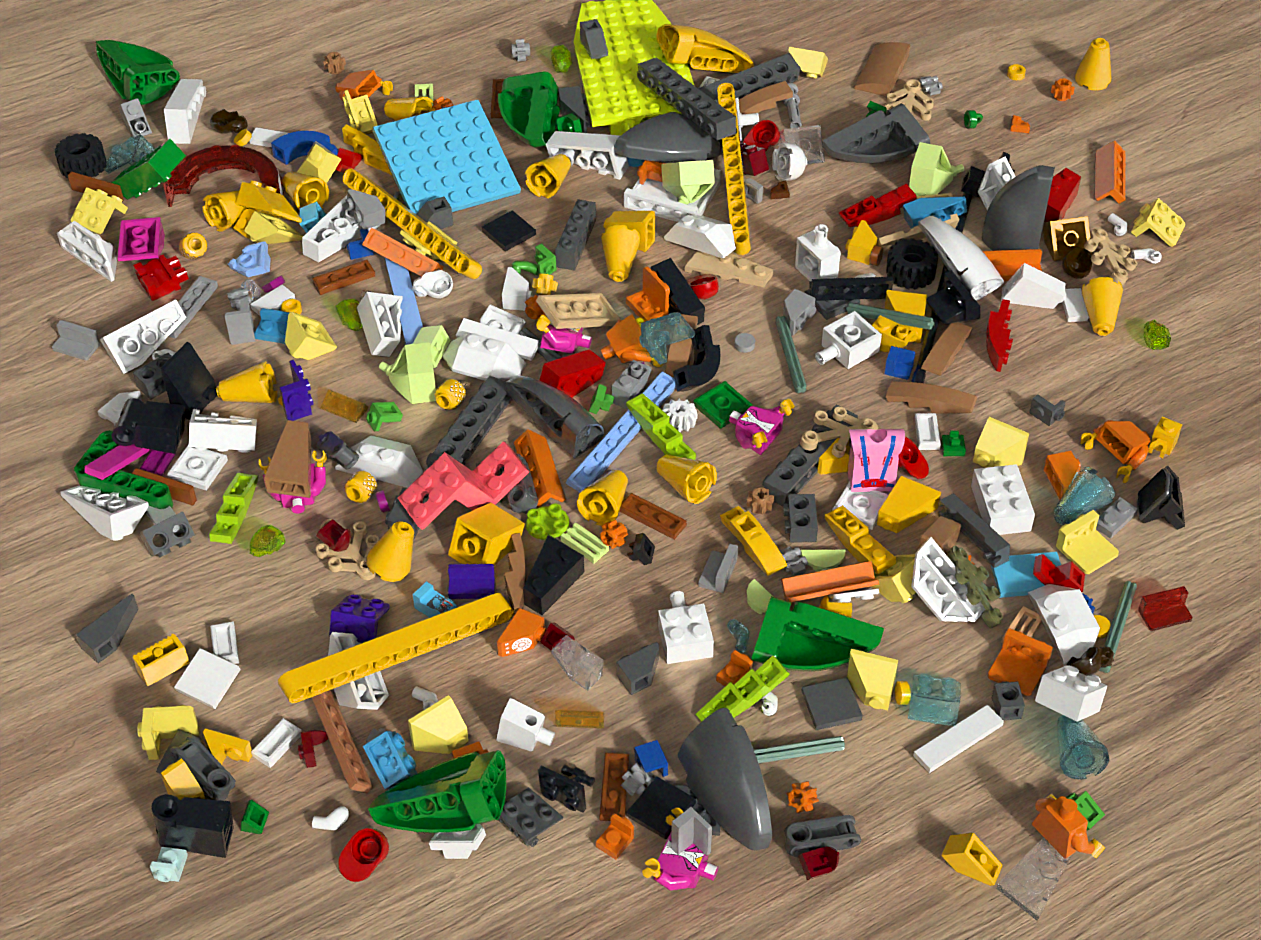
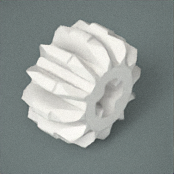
M679 398L677 401L671 399L669 404H664L662 411L670 417L669 423L679 432L682 430L688 432L690 428H694L697 410L693 403L689 404L688 399L681 401Z

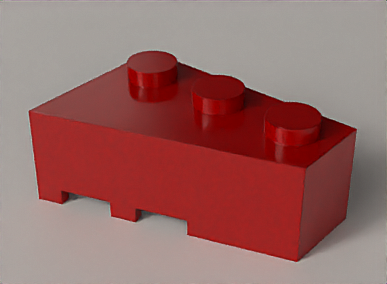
M1065 168L1053 176L1044 222L1057 221L1064 218L1067 209L1070 208L1078 194L1081 180L1080 175Z
M588 349L544 363L540 381L563 391L573 398L601 380L606 362Z

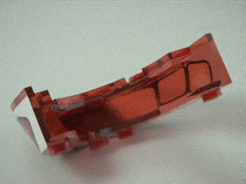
M214 145L186 156L170 173L172 176L163 183L168 207H172L175 194H190L192 187L199 181V176L206 172L210 174L224 169H242L252 173L257 172L260 181L265 184L264 187L275 188L278 194L284 196L283 178L275 164L259 151L239 145Z

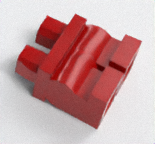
M160 255L158 259H152L146 265H142L141 262L133 265L137 278L151 301L168 295L174 290H181L180 283L189 280L184 267H181L177 256L166 259L164 255Z

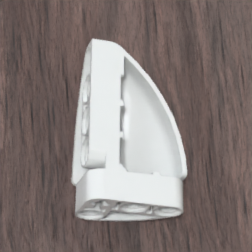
M934 216L925 217L918 222L919 227L935 248L947 269L954 272L976 301L993 292L1004 283L1003 278L987 256L964 234ZM966 270L961 276L957 274L958 272Z

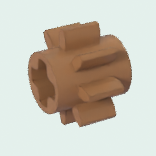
M330 52L324 57L323 65L324 69H328V73L339 74L344 70V65H346L345 57H341L340 53Z
M757 487L753 491H749L746 505L748 507L752 506V513L763 515L767 510H772L774 495H769V489Z

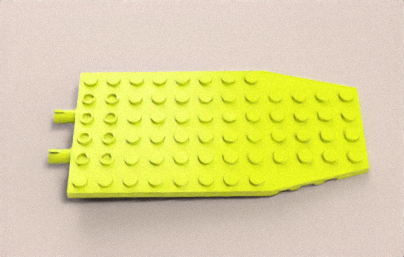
M604 0L598 2L588 1L581 4L573 41L574 51L592 127L608 125L610 135L621 136L634 126L670 112L681 114L676 108L638 80V63L657 57L694 85L688 64L669 63L657 42L658 28L664 24H671V22L653 0ZM598 20L603 29L608 56L600 59L590 58L580 41V22Z

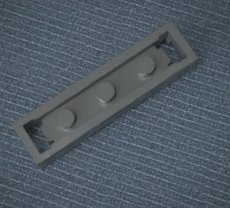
M953 493L939 500V505L944 506L939 511V517L943 516L960 523V531L983 552V558L989 564L996 568L1009 561L1010 544Z

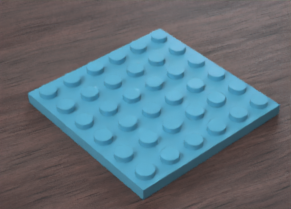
M479 100L373 127L375 138L407 208L415 214L419 212L427 201L443 196L450 204L452 212L516 195L521 191Z

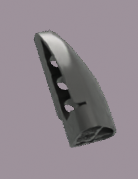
M670 112L648 119L622 134L616 140L614 153L634 159L676 163L706 161L707 159L717 158L721 154V146L718 140L698 127L685 115Z
M1044 165L1033 167L1014 177L998 191L988 207L981 237L982 241L992 251L1039 248L1055 167Z
M517 375L505 382L504 390L551 440L560 443L574 459L602 439L604 429L581 404L563 391L527 376ZM528 399H534V400H536V401L531 402V401H528ZM546 413L550 416H543L541 414Z
M718 709L705 718L688 735L680 747L678 758L687 774L686 783L707 812L733 838L750 850L766 849L769 847L772 839V827L768 798L758 760L744 727L737 725L729 709Z

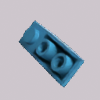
M919 198L903 205L904 219L911 229L918 226V222L928 216H934L938 219L941 218L942 221L951 219L950 215L957 213L959 216L967 212L966 198Z

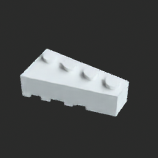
M181 79L164 108L167 136L174 143H191L203 99L206 97V87L203 86L202 79Z
M555 131L546 143L549 157L564 154L569 158L571 166L577 164L581 169L589 170L591 168L597 170L598 174L606 175L608 173L614 175V178L619 180L629 168L627 157L614 153L615 143L620 135Z
M347 195L302 237V248L305 256L319 263L346 247L348 243L361 238L360 229L363 228L360 223L355 221L353 212L348 210L345 200Z

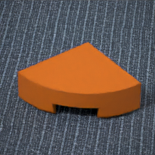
M1012 116L1011 131L1029 134V123L1021 120L1020 116Z

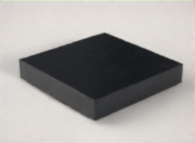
M513 210L482 226V232L505 252L536 235V229Z
M656 776L626 814L628 818L660 837L667 839L672 831V826L667 824L666 817L672 815L676 819L671 810L680 808L685 812L696 804V800L691 795Z

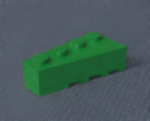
M170 138L162 146L159 145L153 152L146 154L139 161L123 170L111 183L120 185L122 194L127 200L133 196L137 198L143 192L146 193L152 187L155 188L161 182L165 183L172 176L170 173L186 155Z

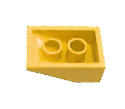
M253 180L250 183L242 182L236 201L237 205L277 218L301 223V217L283 195L276 193L277 189L269 186L263 188L261 187L262 183Z

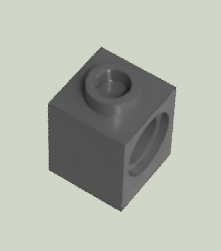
M1004 681L994 684L991 698L996 714L1003 721L1022 719L1025 703L1019 683Z

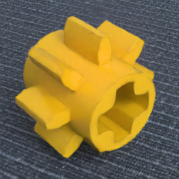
M539 274L538 279L533 278L532 288L536 289V294L551 295L552 291L556 292L558 282L553 281L554 276Z

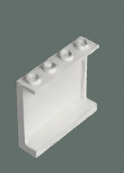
M714 169L715 184L701 198L688 205L678 202V197L663 188L662 182L647 178L644 185L639 184L638 179L633 189L627 188L625 190L624 207L636 211L652 210L655 212V216L679 222L687 215H702L720 186L721 170Z

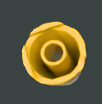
M1097 38L1091 42L1076 71L1075 81L1081 87L1083 85L1088 86V90H1102L1107 88L1112 79L1110 46L1105 39Z
M425 96L389 99L384 106L386 116L394 121L436 110L432 107L433 101Z
M558 154L532 163L525 172L527 176L525 181L529 190L538 197L550 198L554 196L571 167L569 158L564 154Z
M291 171L286 173L282 179L283 187L298 210L316 201L323 208L322 205L329 199L328 185L319 177Z
M239 190L213 193L203 198V201H205V206L202 207L204 216L211 227L215 226L218 228L217 231H225L238 221L243 211L248 209L236 204Z
M625 225L610 226L601 235L607 270L612 280L622 282L629 276L640 244V234L634 228L633 231L627 229Z
M1110 277L1093 278L1089 280V284L1082 286V297L1093 331L1100 336H1106L1114 330L1123 294V286L1119 281L1118 283L1113 282V278Z
M266 361L221 380L219 386L216 387L218 397L226 402H276L278 390L274 391L273 388L277 381L272 366L266 364Z
M668 454L662 456L657 462V472L688 502L699 504L711 494L709 489L712 484L715 485L717 472L710 463Z
M612 470L584 488L578 495L577 507L581 515L588 521L591 519L597 522L596 525L599 526L615 520L619 514L628 484L627 476L620 470Z
M403 521L395 522L368 552L367 566L373 574L377 573L380 575V579L389 582L401 581L410 572L414 529L410 524Z

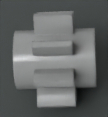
M516 39V44H511L512 57H517V61H526V56H530L529 43H524V39Z

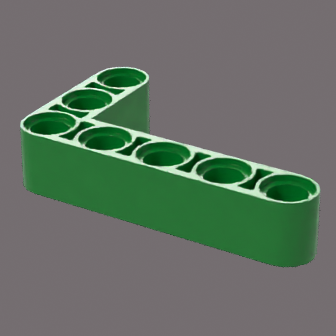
M113 431L102 432L74 467L79 485L100 489L101 494L116 492L119 493V497L126 499L129 495L136 496L147 501L149 506L157 509H165L169 506L172 508L174 505L169 487L164 483L121 470L116 471L104 480L85 473L86 465L119 446L112 440L111 435Z

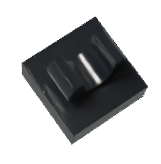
M645 533L636 534L635 542L629 544L633 552L627 553V556L632 561L639 559L643 565L651 564L655 545Z

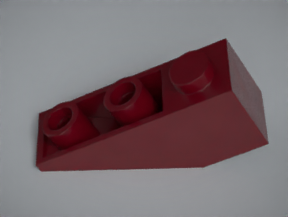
M741 143L744 174L756 176L769 170L764 148Z

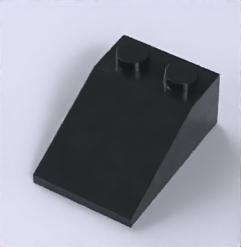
M186 342L160 368L169 403L185 405L186 419H191L193 409L200 410L199 414H201L203 409L216 398L215 380L191 343Z

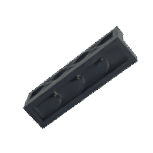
M893 277L812 279V281H809L810 296L816 298L815 301L885 299L886 291L892 290Z

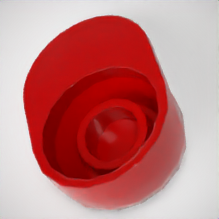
M762 120L751 129L743 143L764 148L766 152L768 148L778 143L780 139L779 128L773 121Z
M713 274L699 275L686 280L699 300L709 299L715 296L719 290L717 277Z
M905 437L902 451L898 455V468H905L913 477L923 479L929 473L928 463L914 442Z
M364 828L352 836L339 856V869L347 880L360 882L367 879L377 865L385 860L389 853V843L384 833L377 829Z

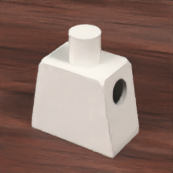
M510 698L500 719L496 741L533 751L537 741L550 746L555 732L543 728L545 720L543 714Z

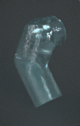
M732 619L728 622L727 628L737 639L735 649L738 652H745L750 632L737 619Z

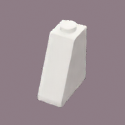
M1024 263L1002 287L1001 301L1005 299L1010 300L1011 304L1054 309L1066 297V283Z

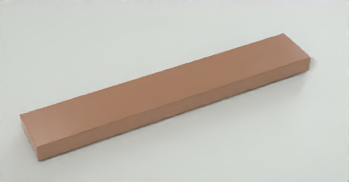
M332 690L313 696V702L349 788L368 793L373 789L371 781Z

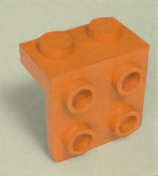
M648 266L644 267L643 290L626 297V304L649 327L668 318L669 286L658 277L655 271H652Z
M1009 628L1005 634L1002 649L988 672V678L997 683L1004 681L1018 682L1021 693L1030 696L1049 664L1053 647L1020 631Z

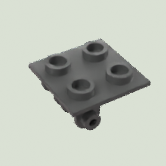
M528 787L504 803L498 820L500 823H504L509 828V831L514 832L516 837L520 836L526 846L534 847L539 841L537 836L561 821L563 816Z

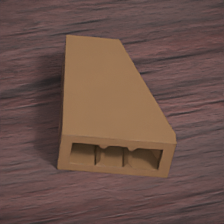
M940 516L922 534L919 548L928 538L932 537L947 556V553L950 552V549L959 539L961 524Z

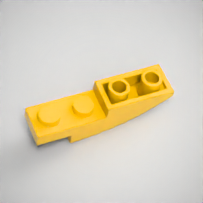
M843 505L824 515L838 539L859 563L872 561L873 570L877 574L896 564V557L869 534L868 527Z
M737 506L720 515L721 522L744 545L747 555L767 576L787 566L775 543L749 511L744 512L740 506Z

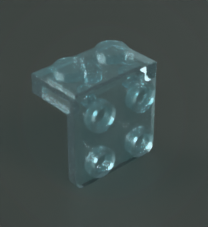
M141 134L130 137L124 143L116 144L111 149L112 153L107 161L105 171L109 174L128 163L132 165L146 154L153 152L155 148Z
M676 312L641 323L639 340L641 346L647 349L650 356L659 364L667 363L666 345L695 336V331L684 317Z
M929 674L914 675L908 719L955 726L960 706L961 683L950 677L939 679L933 678Z

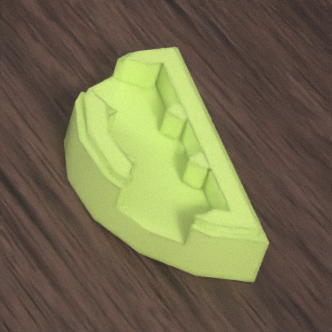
M801 550L800 556L806 557L807 565L813 567V570L821 571L822 569L835 568L843 563L846 550Z
M753 579L746 591L747 603L755 612L762 614V612L766 613L772 595Z

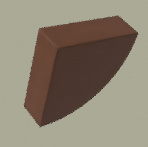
M786 180L778 182L777 186L771 189V200L789 198L790 196Z

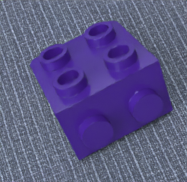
M291 360L289 363L293 383L279 388L285 417L287 420L294 421L312 415L311 406L314 403L311 394L308 393L311 390L308 379H303L304 374L301 366L296 365L295 361Z
M357 594L346 596L331 610L329 636L332 632L354 634L359 643L377 638L378 620L389 610L390 605L384 603L383 600L364 599Z

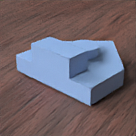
M266 241L246 246L237 259L233 258L228 263L230 269L246 277L270 272L271 258L268 254Z

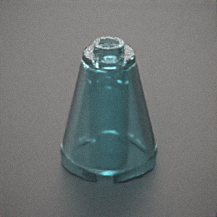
M1084 467L1079 471L1055 507V520L1061 525L1070 524L1081 514H1087L1092 510L1097 511L1110 504L1114 500L1115 492L1109 481L1105 477L1100 479L1095 475L1098 473L1095 469Z
M1061 715L1057 721L1059 762L1064 774L1072 779L1081 780L1087 779L1086 775L1092 773L1095 776L1100 774L1109 763L1106 746L1083 719L1075 721Z

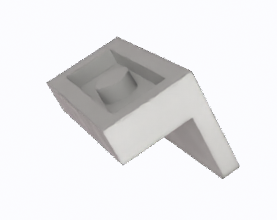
M248 298L240 299L241 311L225 313L226 325L232 345L256 342Z
M60 320L57 324L60 337L52 346L53 351L87 361L100 346L96 330Z
M729 543L725 554L711 551L698 582L699 587L724 594L737 562V545Z
M690 807L672 821L671 849L679 855L690 845L694 844L706 856L711 853L712 827Z

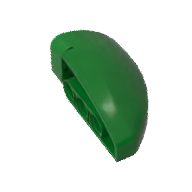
M96 41V53L110 83L122 99L131 101L138 98L141 105L153 102L170 91L180 79V73L173 67V62L156 51L120 41Z
M549 72L508 77L503 80L501 93H498L501 115L513 134L529 146H546V143L555 131V119L559 117L560 112L559 106H556L559 95L558 86Z
M771 596L751 660L764 664L774 655L785 669L789 671L805 672L832 669L849 664L851 649L867 653L875 650L881 642L884 628L802 602H796L793 611H790L791 602Z
M500 750L483 754L472 752L430 767L376 797L368 807L370 815L377 824L382 826L429 833L472 830L476 824L498 820L502 813L506 796V763L504 755Z

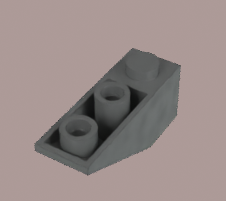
M580 86L558 88L561 114L563 116L571 113L580 119L582 133H587V127H590V118L588 116L585 93H581Z
M133 594L122 599L117 605L103 613L98 619L76 634L81 649L98 664L118 649L134 619L138 606Z

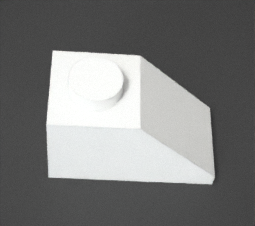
M508 267L502 291L503 309L525 311L527 307L525 301L533 296L532 291H529V282L512 267Z

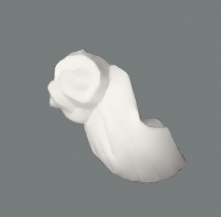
M443 270L427 272L422 277L414 280L412 290L415 291L418 297L429 295L433 298H443L452 291L453 281L451 276Z

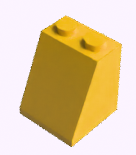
M488 503L457 518L448 555L461 564H493L495 566L512 550L511 535L520 533L522 536L525 523L493 503Z

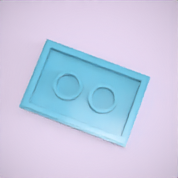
M1058 553L1009 556V561L996 568L991 565L995 583L1001 595L1000 598L1027 596L1028 592L1045 586L1033 575L1035 556L1044 554L1057 567L1061 565Z

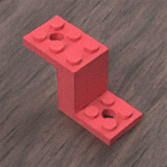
M504 441L473 471L444 452L398 497V500L416 525L423 530L454 500L462 503L472 511L488 503L496 505L529 473V470ZM504 467V472L498 476L499 469ZM429 494L428 501L423 503V498Z

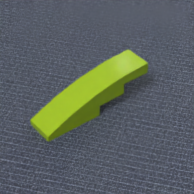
M642 393L626 402V406L637 422L665 455L696 459V453L682 441L683 435L669 423L670 417Z
M237 473L223 494V504L216 514L217 522L209 533L210 541L232 544L248 511L258 482V475Z
M773 655L756 671L751 669L735 684L730 682L701 708L696 715L702 722L718 709L727 708L735 718L772 691L790 673Z

